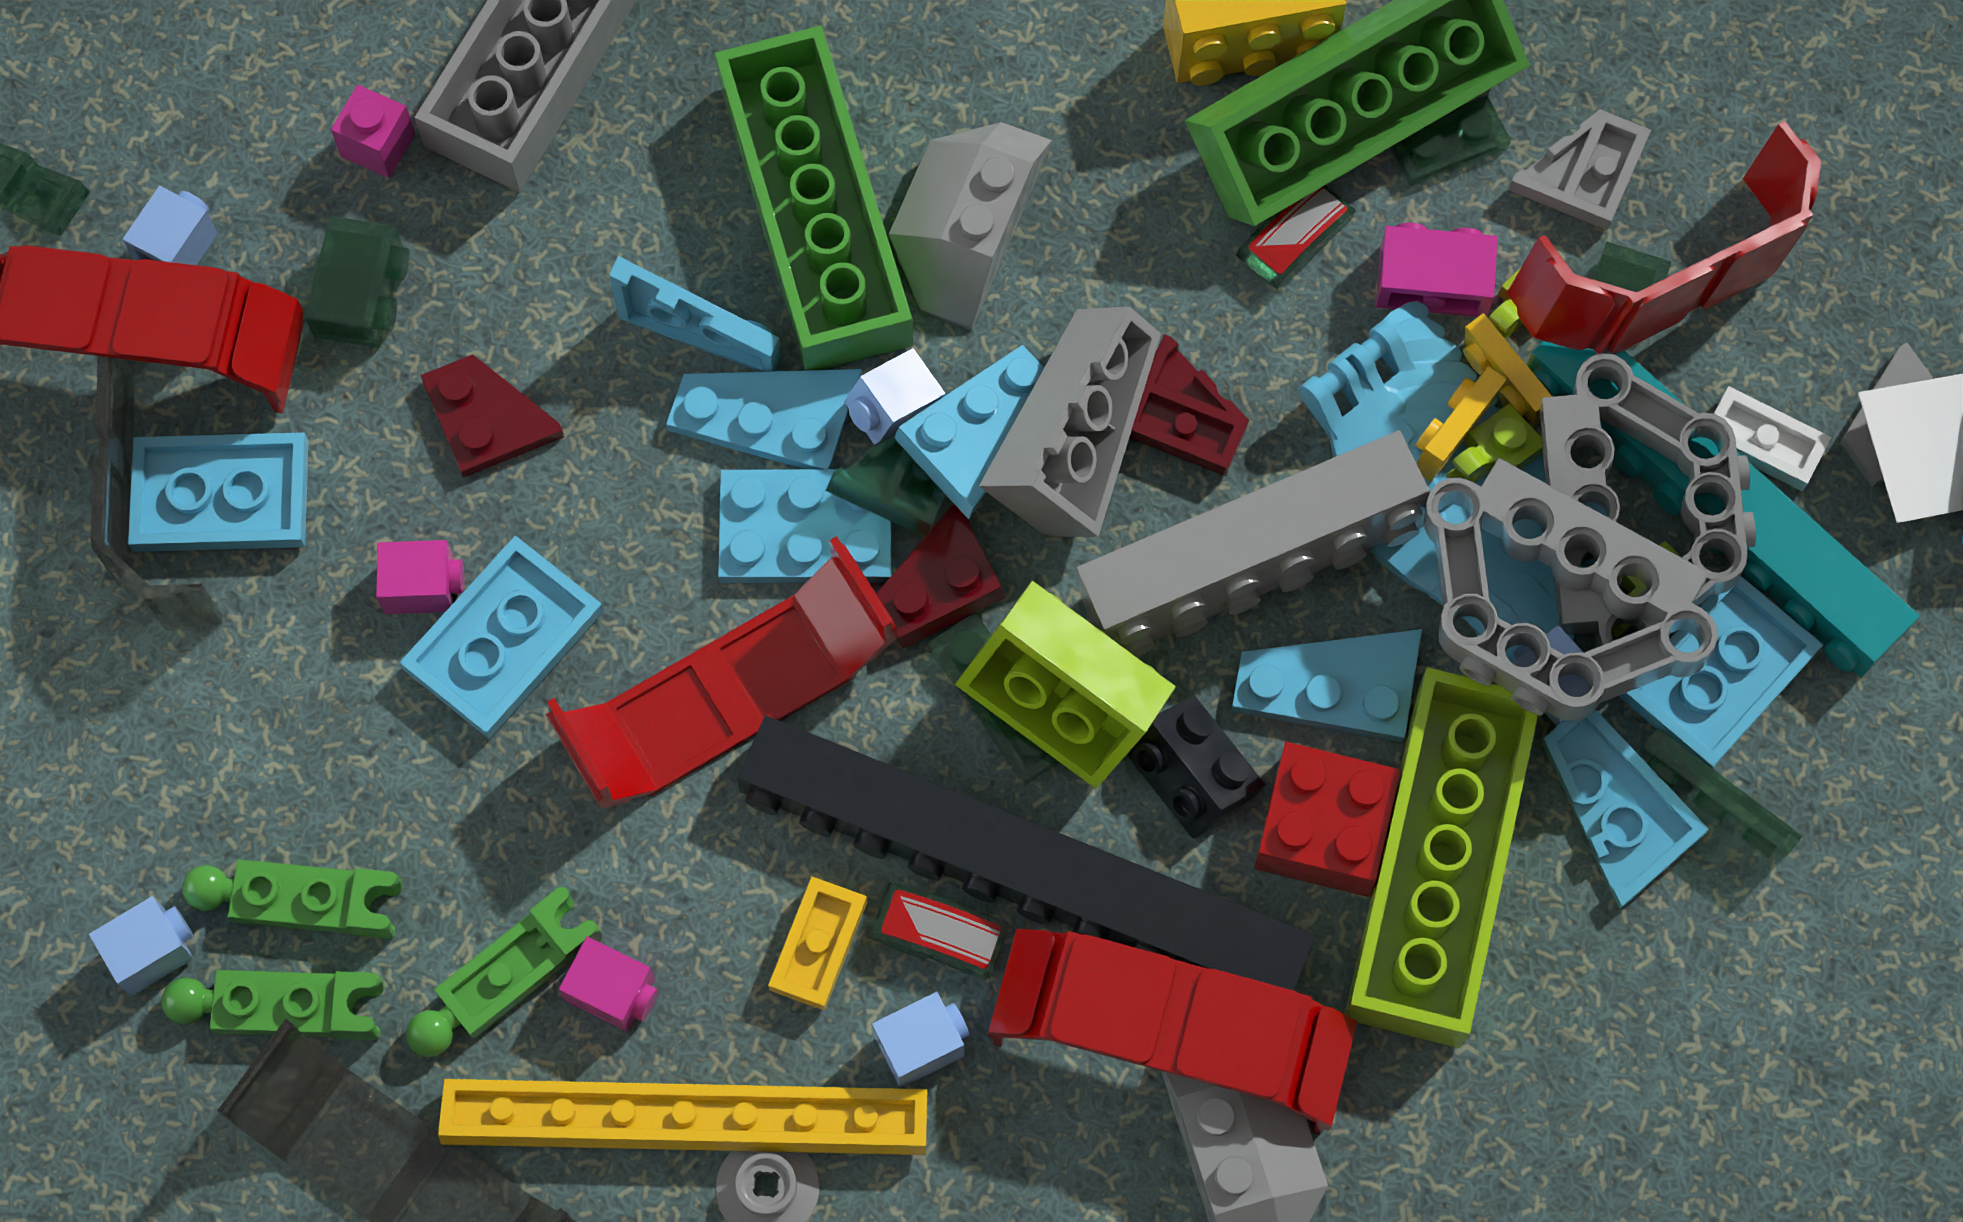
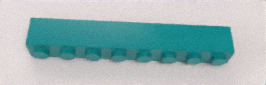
M1543 341L1531 352L1526 365L1552 397L1568 396L1574 393L1577 372L1582 363L1591 356L1598 354L1595 350L1589 348L1575 350ZM1625 350L1615 354L1625 360L1631 367L1633 375L1684 404ZM1597 379L1588 385L1589 391L1599 399H1610L1619 393L1617 386L1608 379ZM1601 421V429L1606 431L1612 438L1615 448L1613 462L1617 468L1629 477L1634 478L1638 475L1654 490L1653 497L1663 510L1673 516L1679 515L1681 503L1689 485L1688 476L1683 474L1675 462L1606 421ZM1698 437L1688 442L1690 451L1699 458L1709 459L1719 454L1715 443L1708 438ZM1748 462L1750 488L1749 490L1741 491L1743 512H1753L1756 545L1755 547H1747V561L1740 576L1761 593L1766 591L1782 606V611L1806 631L1809 630L1825 645L1824 651L1826 656L1835 666L1846 672L1853 670L1862 678L1907 633L1920 615ZM1712 493L1699 494L1694 498L1696 508L1705 515L1714 516L1720 514L1725 509L1721 499ZM1709 549L1714 554L1722 553L1717 549Z

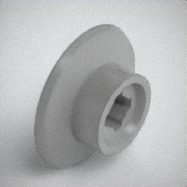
M732 1151L722 1163L716 1180L717 1203L727 1222H807L816 1207L819 1196L817 1170L811 1158L805 1152ZM761 1174L772 1177L776 1175L779 1178L777 1195L774 1197L756 1196L754 1194L756 1192V1178Z

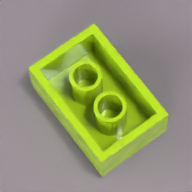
M1034 581L1022 593L955 683L957 687L1095 789L1100 786L1146 733L1176 687L1158 674L1154 668L1143 663L1112 640L1104 631L1093 626L1062 603L1058 597L1047 592Z

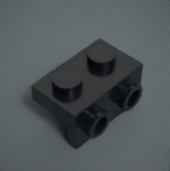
M1195 695L1159 713L1146 733L1127 753V756L1137 770L1144 776L1173 816L1192 838H1197L1204 834L1217 818L1249 801L1266 786Z

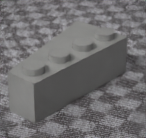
M1131 307L1077 309L979 487L1041 534L1051 537H1099L1161 333Z

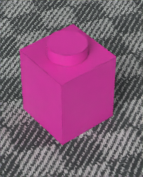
M358 84L331 128L342 158L387 178L391 177L416 134L406 105Z
M447 540L377 543L376 598L385 614L446 612L454 603V594H462L464 592L465 575L463 560L454 559Z
M586 937L558 989L564 1001L627 1032L634 1019L643 1022L647 1018L658 995V989L652 987L655 977L651 967L589 937Z

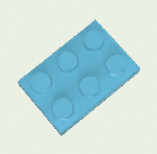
M305 432L133 437L128 545L133 552L305 547L309 440Z
M891 469L721 470L719 582L806 583L831 558L829 540L837 536L840 542L846 546L869 583H886L891 577Z
M515 535L399 663L404 671L490 739L599 618L604 609L598 600Z
M1742 576L1739 577L1735 586L1725 593L1710 595L1700 606L1713 618L1718 634L1715 648L1707 664L1700 672L1689 677L1669 675L1619 696L1708 773L1823 646L1820 641ZM1680 630L1669 639L1671 644L1679 651L1693 652L1699 649L1696 637L1690 632Z

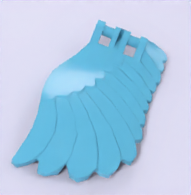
M1418 301L1408 302L1390 312L1369 331V339L1361 345L1353 343L1328 364V371L1320 378L1312 376L1298 388L1302 400L1328 435L1333 458L1400 430L1417 463L1423 451L1415 445L1434 418L1443 424L1454 411L1447 403L1466 377L1473 382L1476 381L1477 373L1467 364L1460 362L1461 350L1456 344L1443 338L1445 334L1443 326L1427 318L1429 310L1426 305ZM1381 357L1395 375L1385 384L1379 376L1375 362ZM1340 390H1342L1353 406V409L1343 417L1333 396ZM1497 397L1474 428L1501 410L1494 407ZM1464 441L1432 483L1424 478L1430 491L1437 483L1447 479V473L1456 468L1452 464L1453 459L1468 449L1463 444ZM1542 454L1524 467L1522 471L1546 483ZM1489 473L1475 484L1482 486ZM1593 502L1583 503L1608 517L1601 505ZM1456 504L1442 507L1439 511L1441 517L1446 522L1452 524H1461L1470 518L1467 510ZM1521 519L1512 525L1515 532L1526 539H1535L1543 534L1541 526L1530 519ZM1424 526L1418 528L1419 534L1406 543L1395 547H1388L1385 542L1370 549L1381 565L1409 586L1429 595V597L1443 606L1435 543L1429 539ZM1480 528L1489 598L1497 611V617L1510 625L1516 623L1535 625L1547 634L1559 625L1556 588L1551 567L1539 560L1520 562L1512 559L1504 552L1499 538ZM1588 559L1581 565V568L1594 565L1595 559ZM1472 616L1461 617L1468 622L1478 636L1485 632L1482 622ZM1568 635L1574 641V635ZM1519 645L1512 646L1506 651V656L1512 664L1517 660L1513 652Z

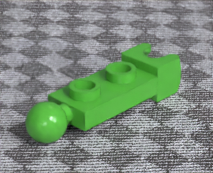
M237 859L234 879L227 878L226 874L218 867L202 865L196 866L188 872L182 883V895L186 903L193 909L209 911L216 909L224 902H230L228 918L234 923L352 933L354 936L393 939L396 929L386 915L370 912V905L378 896H397L403 889L401 877L389 871L359 868L343 870Z
M566 887L555 889L531 908L530 914L434 989L446 1006L440 1011L426 1010L414 1015L406 1029V1041L412 1051L424 1057H435L444 1053L452 1042L453 1030L460 1024L474 1040L568 965V963H573L586 937L598 942L602 939L600 929L592 920H586L573 929H565L559 925L561 918L573 907V900Z
M216 970L214 990H207L204 984L197 979L184 977L174 980L165 988L161 1001L162 1010L166 1017L179 1024L196 1022L205 1013H211L210 1030L214 1034L378 1040L381 1032L372 1018L354 1015L352 1009L356 1001L363 996L381 995L384 992L385 983L380 975L370 972L336 971L335 974Z

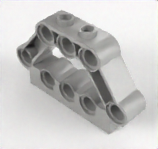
M1604 353L1591 356L1582 363L1577 372L1573 395L1543 397L1541 400L1539 414L1546 484L1582 504L1593 502L1601 505L1605 509L1608 518L1617 522L1620 510L1619 499L1613 489L1606 485V478L1610 473L1615 448L1612 438L1606 431L1601 429L1600 422L1606 421L1670 459L1689 478V485L1681 503L1680 514L1683 523L1690 531L1694 532L1695 542L1691 550L1682 558L1709 573L1693 604L1699 606L1710 595L1727 592L1735 586L1746 565L1747 547H1755L1756 545L1753 512H1743L1741 491L1749 490L1750 488L1748 458L1746 455L1737 456L1736 438L1732 427L1724 418L1712 413L1699 414L1636 377L1624 359L1614 354ZM1597 379H1608L1617 386L1619 393L1610 399H1599L1589 391L1588 385ZM1698 437L1708 438L1715 443L1719 454L1709 459L1699 458L1690 451L1688 442ZM1580 447H1591L1601 455L1602 462L1590 469L1582 468L1572 460L1571 453ZM1712 493L1721 499L1725 509L1720 514L1714 516L1705 515L1696 508L1694 498L1699 494ZM1580 547L1572 548L1565 552L1568 562L1581 568L1585 561L1594 558L1588 550ZM1709 549L1720 550L1728 557L1730 568L1720 573L1711 572L1701 564L1699 555ZM1554 577L1559 627L1567 635L1595 633L1596 646L1600 647L1614 641L1611 631L1617 625L1631 624L1639 631L1654 625L1642 617L1631 620L1616 617L1608 610L1602 595L1591 589L1573 591L1564 588ZM1622 578L1617 581L1618 586H1620ZM1647 588L1637 597L1645 595L1647 593Z
M1500 458L1496 461L1482 486L1463 478H1447L1437 483L1430 491L1424 514V529L1429 539L1435 543L1443 602V611L1438 629L1439 642L1445 653L1461 663L1459 666L1460 671L1470 679L1485 686H1490L1492 681L1513 693L1511 698L1516 704L1533 714L1543 715L1544 711L1566 721H1580L1590 716L1599 703L1669 675L1689 677L1700 672L1707 664L1718 639L1717 626L1713 618L1706 611L1693 604L1709 574L1705 570ZM1456 504L1466 509L1470 518L1461 524H1452L1446 522L1441 517L1439 511L1442 507ZM1521 519H1530L1541 526L1543 534L1535 539H1526L1519 536L1512 525ZM1480 528L1499 538L1504 552L1512 559L1520 562L1539 560L1550 566L1556 581L1564 588L1573 591L1591 589L1602 595L1608 610L1616 617L1626 620L1642 617L1654 625L1585 653L1575 652L1564 655L1551 648L1550 641L1545 632L1539 627L1529 623L1510 625L1497 617V611L1489 598ZM1578 547L1586 549L1593 555L1595 563L1587 568L1573 566L1566 559L1565 552ZM1625 576L1639 578L1644 582L1647 593L1640 597L1628 596L1620 590L1617 581ZM1463 616H1472L1482 622L1485 632L1480 636L1468 638L1459 634L1453 623ZM1680 630L1690 632L1696 637L1699 649L1693 652L1679 651L1671 644L1669 634ZM1515 645L1529 647L1534 651L1537 662L1529 667L1516 666L1508 660L1506 651ZM1567 674L1581 676L1587 682L1589 692L1581 697L1569 696L1561 690L1558 680Z

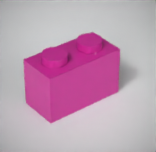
M1401 223L1396 226H1385L1379 252L1376 308L1397 309L1408 302L1418 301L1427 306L1429 313L1479 317L1484 313L1488 316L1494 299L1498 236L1483 235L1481 231L1473 228H1457L1451 232L1429 230L1418 223Z

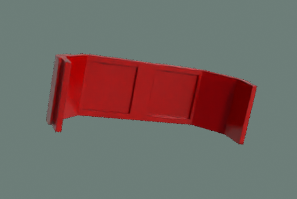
M1783 121L1777 125L1743 177L1748 187L1771 216L1769 228L1638 292L1574 274L1546 235H1543L1537 239L1508 289L1507 295L1517 307V314L1533 338L1570 349L1585 350L1589 348L1595 350L1597 354L1609 352L1615 355L1674 326L1683 320L1688 312L1702 307L1704 310L1771 277L1804 233L1808 222L1813 217L1811 209L1817 195L1821 159L1805 140L1799 139L1789 125Z
M29 245L20 247L10 246L8 252L0 254L1 345L208 369L262 392L274 412L283 414L304 325L303 308L297 298L266 284L252 282L241 277L238 272L224 271L215 267L147 259L129 260L112 258L96 253Z
M837 536L829 540L831 558L793 596L610 701L565 712L562 711L555 698L547 701L550 712L546 713L548 722L601 809L628 803L634 798L645 795L650 797L754 737L765 715L782 721L854 679L856 674L867 663L875 660L897 638V628L891 616L846 546L840 542Z
M1017 929L988 1030V1038L993 1039V1045L1002 1047L1004 1038L1053 1041L1273 1101L1313 1121L1312 1132L1321 1134L1324 1129L1329 1131L1332 1127L1357 1021L1332 1007L1324 1006L1311 999V996L1216 969H1207L1174 960L1161 954L1090 935H1082L1070 931L1068 933H1055L1047 930Z

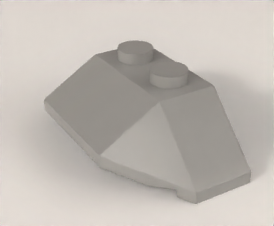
M1000 122L929 141L889 232V240L920 312L972 331L1052 145V140Z
M1161 1071L1208 1221L1310 1222L1328 1184L1306 1118L1273 1101Z

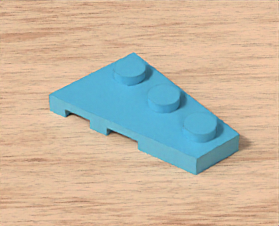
M620 256L617 257L609 273V278L619 319L759 372L776 371L782 355L779 337L775 336L771 329L761 323L744 320Z
M1023 345L900 425L894 438L968 519L975 512L986 493L985 490L979 487L983 477L1044 369Z
M862 369L684 374L666 423L667 431L801 469H831L849 417V408L844 401L860 376H862Z
M1422 629L1243 651L1240 657L1231 711L1403 743Z
M1596 709L1590 716L1580 721L1564 720L1544 737L1542 742L1544 749L1619 910L1635 898L1709 831L1705 824Z

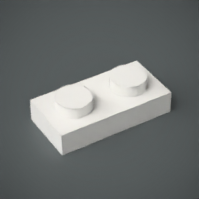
M1730 386L1726 389L1714 414L1724 418L1732 427L1738 453L1742 456L1746 455L1748 462L1756 469L1802 492L1807 486L1831 439L1830 436Z

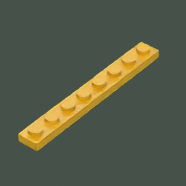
M444 1079L438 1137L441 1145L926 1155L928 1098L927 1089Z

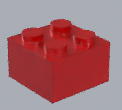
M1285 741L1254 869L1369 897L1376 882L1401 769Z

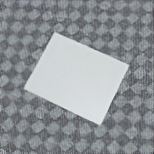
M1963 374L1858 392L1896 523L1962 511Z

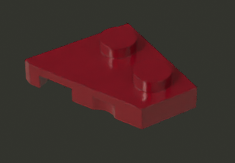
M1164 334L1155 353L1129 438L1226 477L1248 428L1249 419L1232 401L1224 399L1219 394L1217 386L1202 369L1197 371L1178 350L1179 344L1171 336Z
M473 354L420 375L463 478L564 437L559 422Z
M956 505L951 506L876 593L896 625L897 637L903 649L1006 598L1003 588L965 515Z

